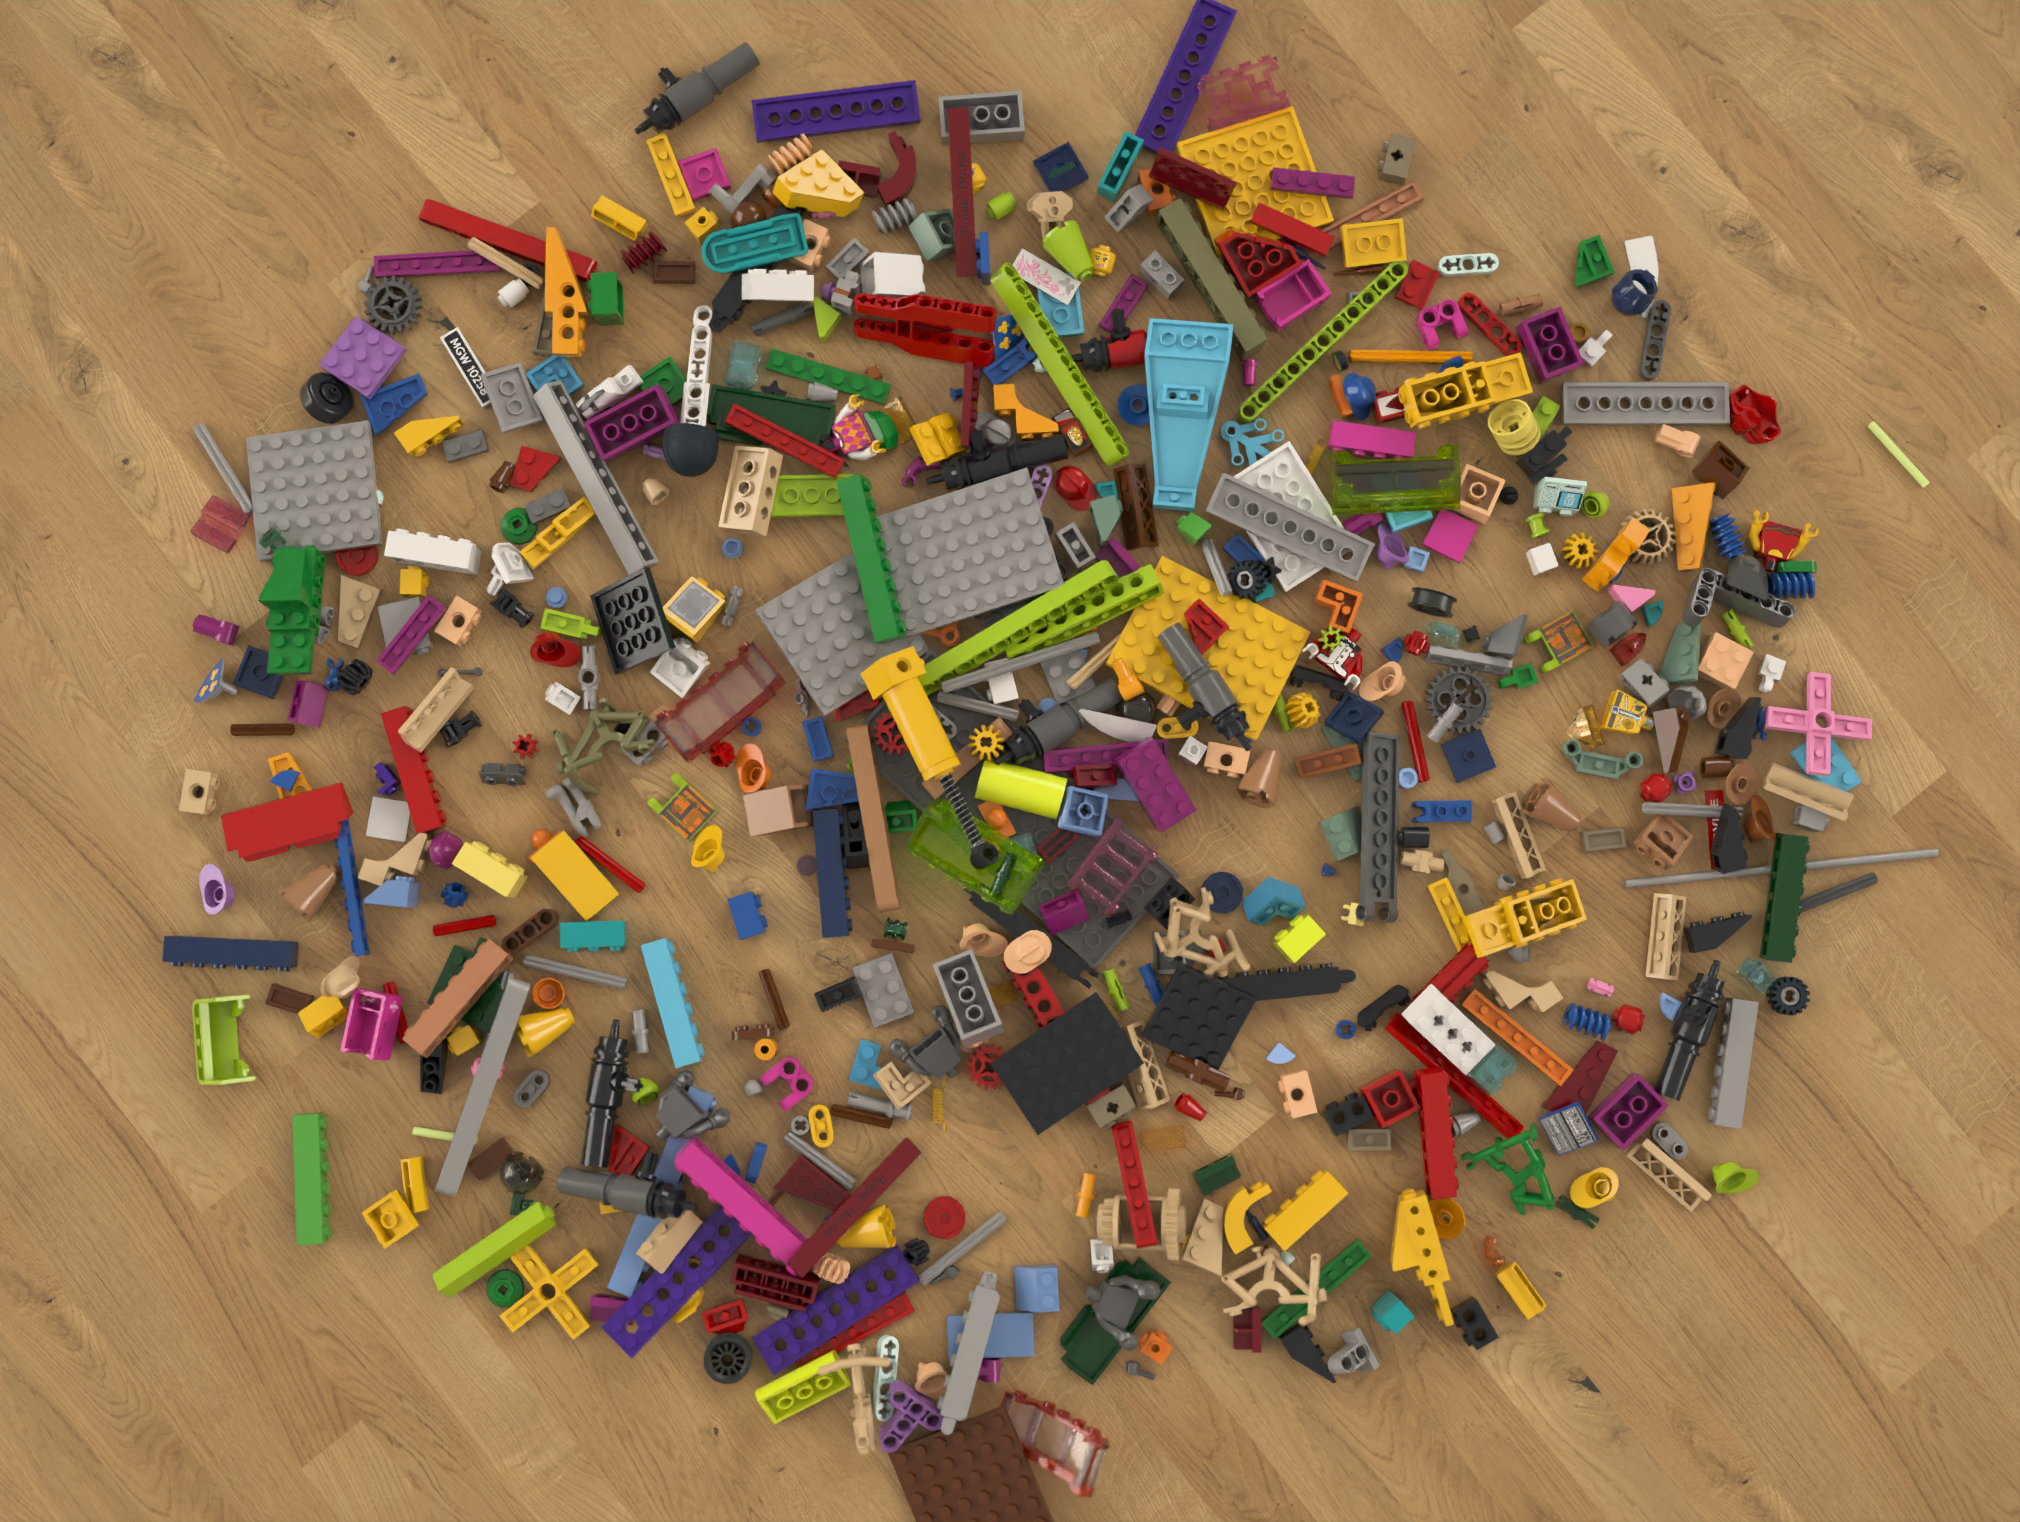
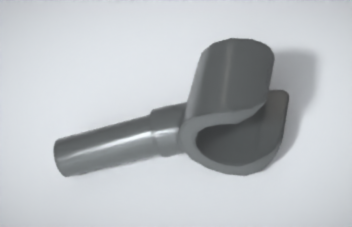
M951 1265L943 1273L930 1281L933 1286L946 1278V1276L953 1280L960 1270L955 1265Z
M1127 1361L1126 1370L1130 1375H1139L1154 1380L1155 1375L1138 1369V1362Z

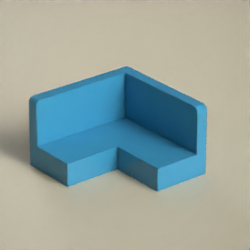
M1268 877L1242 901L1248 921L1261 926L1267 924L1277 914L1293 919L1306 908L1299 887L1272 877Z

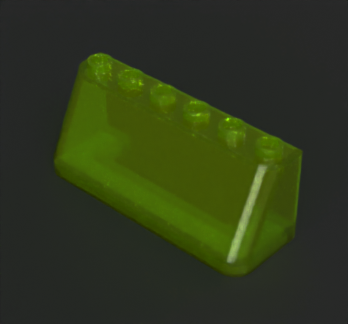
M937 798L926 805L905 849L912 856L926 861L931 868L944 872L945 876L949 879L957 880L963 884L965 889L978 893L983 900L999 906L1002 912L1014 914L1043 869L1045 861L974 817L973 821L974 823L976 822L975 825L979 828L978 831L981 833V837L984 838L983 841L993 844L999 852V859L996 863L983 870H978L970 862L972 844L969 843V838H966L967 834L964 833V828H961L962 824L959 823V818L956 817L957 814L953 812L954 808L951 802Z

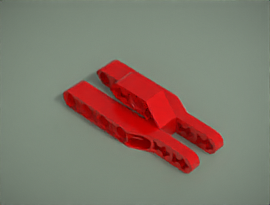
M860 293L854 297V309L858 313L896 319V323L867 318L855 320L854 334L859 338L892 343L911 355L962 364L964 362H974L979 367H988L993 363L994 344L989 339L916 327L922 326L945 331L959 328L971 330L973 333H991L996 330L997 316L996 309L991 306L921 294L897 299Z

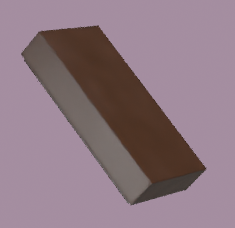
M653 261L654 284H695V261Z
M872 939L871 943L873 948L913 953L915 948L914 944Z
M273 983L265 1004L298 1014L313 1002L314 996Z
M502 1137L467 1164L480 1181L516 1154L505 1138Z

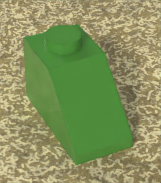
M1191 512L1188 516L1184 514L1176 522L1178 524L1176 531L1194 547L1208 533L1212 525Z

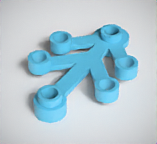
M1259 418L1253 423L1239 425L1235 421H1228L1221 428V436L1230 444L1232 465L1239 467L1243 464L1244 457L1239 453L1238 441L1245 445L1248 463L1251 466L1257 462L1255 452L1262 457L1271 453L1261 444L1270 442L1280 443L1284 439L1283 431L1277 429L1271 434L1253 438L1242 434L1254 430L1258 432L1264 431L1267 423L1264 419ZM1259 421L1264 424V427L1261 429L1256 426V423ZM1234 428L1235 434L1230 435L1227 430ZM1275 433L1281 434L1280 440L1274 438ZM1239 456L1241 462L1239 464L1235 463L1234 457Z

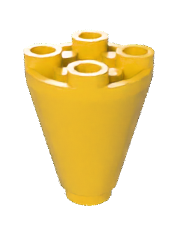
M559 1008L520 1015L515 1029L529 1058L539 1053L567 1031L575 1021L569 1008Z

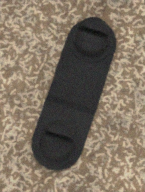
M1297 665L1290 673L1292 676L1290 684L1295 686L1297 683L1296 686L1298 688L1302 687L1303 681L1317 682L1323 684L1326 688L1332 689L1329 695L1332 699L1336 697V700H1341L1343 694L1348 692V687L1344 685L1345 680Z
M1401 985L1392 987L1358 1013V1025L1364 1027L1365 1031H1372V1027L1375 1029L1377 1026L1375 1020L1382 1016L1386 1009L1394 1007L1398 1003L1399 1006H1405V1002H1410L1409 990Z

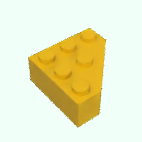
M823 150L818 151L778 176L773 189V194L786 207L794 209L796 206L807 208V211L823 214L824 211L836 213V216L845 217L859 208L864 192Z

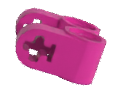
M1446 299L1440 304L1425 307L1417 316L1416 326L1428 351L1440 346L1434 329L1436 327L1449 324L1457 340L1468 336L1467 325L1456 301ZM1442 309H1449L1451 316L1445 315ZM1423 316L1431 317L1432 323L1425 322Z
M795 1057L783 1059L759 1078L766 1087L781 1075L790 1085L793 1093L779 1103L784 1112L808 1095L814 1087L813 1078ZM786 1062H792L795 1065L794 1073H787L784 1066ZM805 1079L808 1082V1089L800 1090L797 1086L798 1080Z

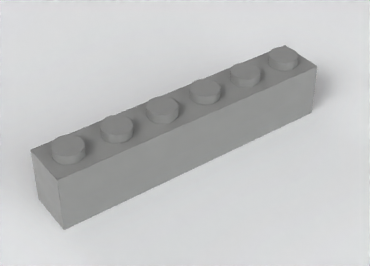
M1726 997V1001L1723 1003L1722 1013L1724 1014V1019L1719 1028L1721 1041L1716 1049L1718 1063L1713 1071L1715 1085L1711 1088V1098L1713 1099L1712 1106L1708 1109L1710 1124L1737 1129L1742 1128L1759 1002Z

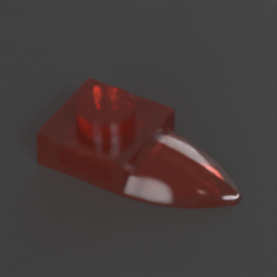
M1631 634L1621 639L1609 650L1621 667L1627 665L1642 651L1646 642V634Z

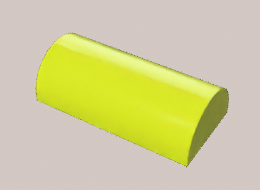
M985 757L975 798L1057 820L1067 778L1007 762L997 765L995 759L991 758V761H988L987 757Z
M833 1350L756 1389L755 1394L760 1406L772 1422L777 1424L851 1386V1382L845 1368L825 1375L818 1374L819 1367L841 1360Z

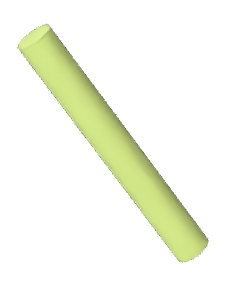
M415 1126L412 1131V1135L452 1141L454 1136L452 1132ZM476 1137L474 1145L477 1144L478 1137Z

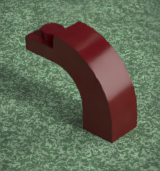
M895 131L888 134V141L899 161V167L890 179L877 185L878 193L886 209L888 204L894 207L896 201L900 203L909 195L917 176L914 149L912 145L907 147L903 137H898Z

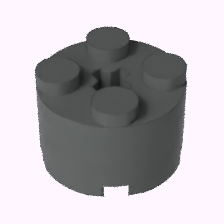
M1617 601L1609 607L1605 615L1603 613L1598 614L1587 625L1590 632L1604 649L1620 639L1630 628L1633 629L1639 623L1626 606Z

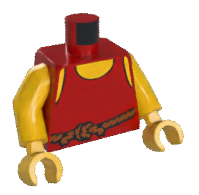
M1755 510L1753 516L1756 520L1752 522L1748 539L1751 548L1754 550V556L1764 559L1763 568L1765 571L1775 572L1777 562L1793 560L1806 547L1810 537H1815L1819 530L1816 526L1814 531L1809 532L1808 529L1811 527V523H1807L1804 526L1805 533H1802L1800 529L1768 521L1769 515L1766 510L1762 517H1759L1760 511Z

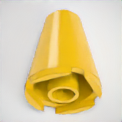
M884 1204L864 1213L836 1243L840 1244L842 1248L894 1247L896 1245V1236H892V1230L896 1228L890 1209L885 1208L886 1205Z

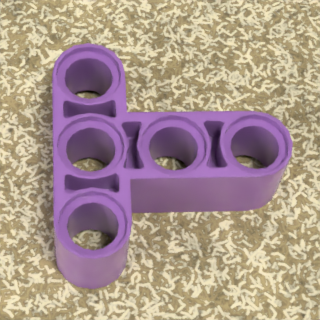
M895 1380L889 1385L890 1402L896 1410L893 1412L891 1419L886 1421L879 1430L881 1448L884 1451L894 1452L918 1423L931 1431H935L942 1426L943 1417L940 1415L941 1410L937 1409L938 1404L916 1391L904 1381ZM897 1392H902V1393H903V1394L900 1395V1396L894 1395V1394H896ZM915 1403L920 1404L917 1407H912V1405ZM931 1415H937L935 1418H928ZM901 1420H906L903 1424L898 1423ZM887 1437H894L891 1440H886Z

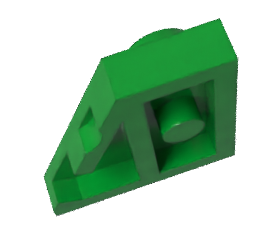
M1600 235L1581 241L1578 244L1575 288L1609 277L1615 273Z

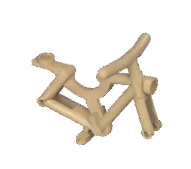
M1205 887L1201 888L1203 900L1201 907L1179 901L1177 898L1170 900L1168 935L1161 937L1159 932L1154 933L1161 953L1164 952L1170 958L1181 956L1203 963L1202 966L1196 969L1210 976L1215 973L1218 977L1227 976V965L1235 959L1244 971L1250 969V964L1244 957L1231 929H1227L1225 935L1232 952L1225 956L1215 935H1211L1208 939H1204L1199 935L1198 930L1201 922H1209L1211 919L1209 905L1213 904V897L1210 891L1207 892ZM1182 914L1191 917L1192 920L1189 926V933L1180 938L1179 927ZM1195 942L1202 948L1212 949L1215 958L1187 950L1185 947Z
M1263 1245L1252 1248V1252H1256V1260L1223 1275L1221 1278L1222 1282L1243 1300L1238 1306L1223 1309L1224 1313L1229 1312L1230 1317L1242 1314L1241 1309L1256 1306V1296L1264 1289H1273L1279 1292L1281 1296L1278 1298V1301L1281 1304L1307 1303V1315L1299 1319L1301 1325H1307L1316 1321L1318 1303L1328 1301L1325 1288L1319 1289L1321 1261L1319 1253L1312 1254L1310 1257L1309 1285L1280 1259V1253L1275 1248L1265 1250L1262 1256L1261 1250H1264ZM1265 1265L1263 1281L1256 1283L1249 1291L1236 1281V1279ZM1276 1267L1305 1294L1291 1295L1290 1291L1283 1284L1274 1281Z
M852 1344L847 1346L849 1352L847 1359L819 1367L818 1374L825 1375L843 1368H852L853 1387L856 1395L853 1398L855 1408L850 1410V1416L855 1418L853 1427L857 1451L860 1455L869 1454V1444L871 1451H875L872 1397L871 1393H866L861 1366L888 1367L891 1362L888 1358L866 1357V1347L861 1348L860 1344Z

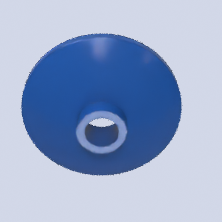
M1132 385L1124 389L1120 394L1117 409L1119 415L1126 423L1134 426H1143L1150 423L1147 386ZM1140 404L1141 409L1135 410L1134 405Z

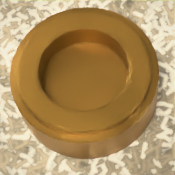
M1575 322L1569 327L1576 344H1581L1588 338L1589 329L1584 323Z

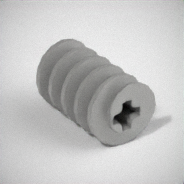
M904 198L902 200L903 205L896 201L895 208L888 204L887 211L880 207L879 214L872 210V217L878 232L882 230L887 234V227L895 231V224L903 228V221L910 225V218H913V220L917 218L912 200L910 199L909 203Z

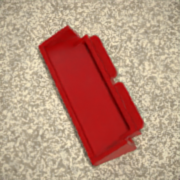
M340 782L221 815L227 852L238 849L239 858L243 857L245 861L252 862L285 853L289 850L290 844H294L297 848H303L337 839L340 836V830L343 828L340 821L348 820L353 814V810L343 783Z

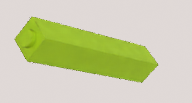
M538 1201L433 1273L432 1276L438 1292L449 1298L453 1297L556 1226L553 1219L555 1214L551 1207L545 1206Z

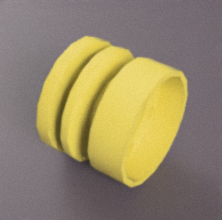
M1510 399L1496 405L1489 414L1487 420L1488 427L1502 452L1517 456L1527 453L1538 443L1541 436L1540 427L1526 402L1520 399Z

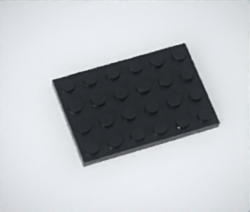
M1095 992L990 1064L1036 1134L1039 1135L1143 1065L1144 1062L1098 993Z

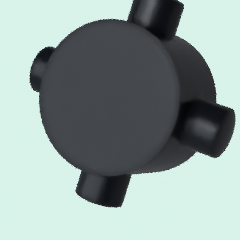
M1475 625L1462 631L1467 639V643L1475 639L1479 640L1480 638Z

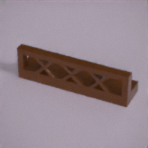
M1126 464L1113 469L1118 499H1120L1123 508L1121 519L1127 551L1142 547L1159 546L1145 464ZM1135 470H1139L1140 480L1136 478ZM1139 490L1143 494V501L1139 498ZM1142 511L1146 513V521L1142 518ZM1146 531H1147V532L1149 533V535H1150V541H1151V542H1146V536H1145V532H1146Z

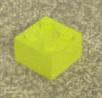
M1297 915L1289 922L1291 926L1287 930L1282 929L1273 937L1275 941L1272 944L1288 962L1295 963L1326 935L1309 915Z

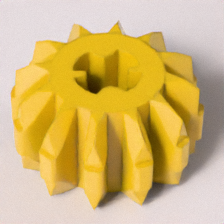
M1580 533L1579 536L1573 534L1571 539L1565 540L1567 546L1563 547L1562 551L1567 552V554L1563 556V559H1570L1569 566L1575 563L1577 569L1581 568L1582 565L1586 568L1590 566V562L1596 561L1594 555H1597L1599 551L1593 548L1598 543L1590 542L1592 536H1588L1585 539L1584 533ZM1579 547L1582 548V551H1581L1582 554H1581V555L1578 553V552H1579Z
M1305 692L1290 697L1288 704L1285 705L1288 710L1286 715L1290 717L1289 722H1293L1294 727H1300L1301 729L1315 725L1318 722V717L1321 716L1318 711L1320 707L1316 704L1317 699H1312V695Z
M981 725V733L977 728L974 729L977 737L969 736V739L976 741V743H970L968 747H976L972 755L975 756L980 752L979 760H982L984 754H987V760L991 761L990 753L998 757L999 754L995 749H1004L1003 746L997 744L1004 742V738L996 739L1001 731L997 730L993 734L994 726L991 725L988 732L985 725ZM983 738L986 740L990 738L992 740L990 745L992 746L989 748L987 746L982 747L980 745L983 743L981 740Z

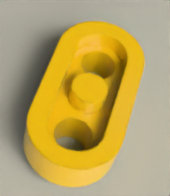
M1179 716L1164 717L1157 722L1156 731L1164 739L1192 737L1198 731L1197 720L1191 723V728L1185 730L1177 720ZM1165 724L1170 725V730L1167 732L1163 731Z
M817 1104L809 1111L812 1139L817 1146L827 1147L834 1140L830 1110L823 1104ZM822 1111L824 1117L821 1119L817 1118L816 1112ZM820 1133H827V1139L822 1140L820 1138Z

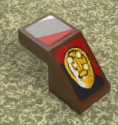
M1070 408L1051 417L1052 421L1058 424V430L1063 434L1066 446L1074 457L1093 448L1081 423Z

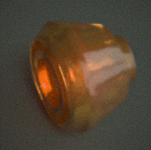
M772 184L762 189V197L773 210H776L777 207H784L785 205L773 194L775 184Z

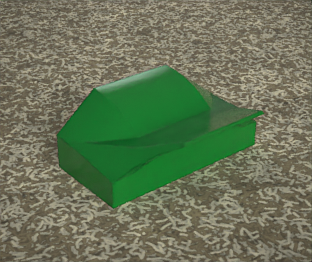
M880 410L863 414L874 440L884 441V443L879 445V449H886L887 452L897 448L899 433L890 415Z
M910 800L887 802L885 813L889 834L920 831L918 809L912 806Z

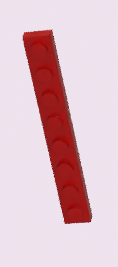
M1396 1012L1391 1017L1384 1029L1428 1068L1440 1067L1449 1076V1087L1507 1139L1521 1133L1524 1126L1470 1077L1457 1068L1400 1014Z

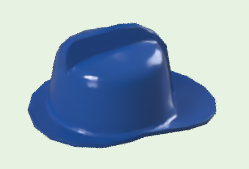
M1349 373L1343 381L1344 394L1355 417L1358 420H1365L1370 413L1371 404L1376 399L1375 385L1368 377H1360L1356 373Z

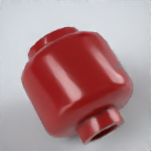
M1654 773L1641 782L1640 796L1645 802L1661 803L1671 795V787L1673 785L1666 775Z
M1623 1004L1620 1010L1615 1009L1612 1021L1616 1022L1615 1027L1618 1031L1634 1035L1637 1031L1641 1032L1646 1015L1642 1014L1643 1012L1640 1008Z

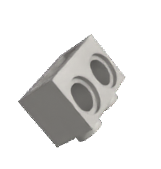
M1141 184L1128 189L1104 218L1119 233L1130 228L1154 199Z
M651 718L649 724H646L637 742L649 740L650 733L658 731L659 738L655 741L656 746L651 747L650 752L636 757L634 751L626 752L620 747L640 767L642 765L647 766L654 759L652 755L657 750H663L669 743L667 740L670 736Z

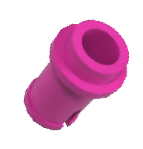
M1244 359L1241 364L1243 367L1242 385L1255 386V372L1258 364H1256L1254 359Z

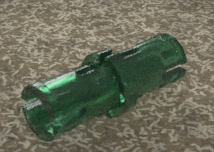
M1010 852L1005 853L1000 868L996 869V877L989 889L995 895L999 892L998 896H1002L1008 880L1012 878L1011 872L1018 860V856L1013 853L1009 856Z
M1564 1195L1558 1198L1565 1205L1557 1200L1555 1204L1557 1208L1570 1214L1572 1219H1578L1591 1229L1596 1227L1589 1219L1598 1224V1216L1577 1206Z

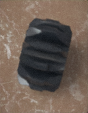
M359 659L350 661L338 676L337 685L348 694L353 696L359 694L362 689H365L372 678L373 669Z

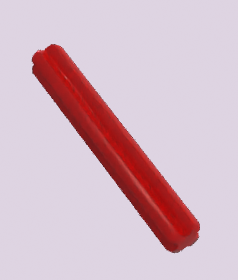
M1411 700L1405 701L1401 706L1415 770L1418 774V782H1427L1430 780L1414 703Z
M579 836L575 840V843L584 853L637 893L643 891L646 886L643 881L584 837Z

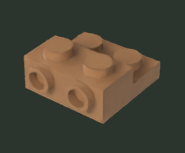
M1655 814L1648 826L1642 829L1633 843L1637 846L1636 849L1640 854L1648 855L1653 860L1655 867L1667 870L1677 862L1694 836L1670 815Z

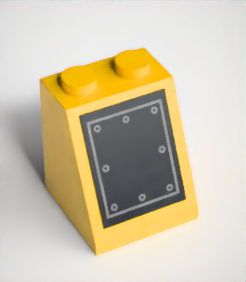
M691 576L663 606L667 622L698 644L723 611L727 602L723 600L726 596L716 589L714 592L708 589L707 586L709 584L702 578L698 577L696 580Z

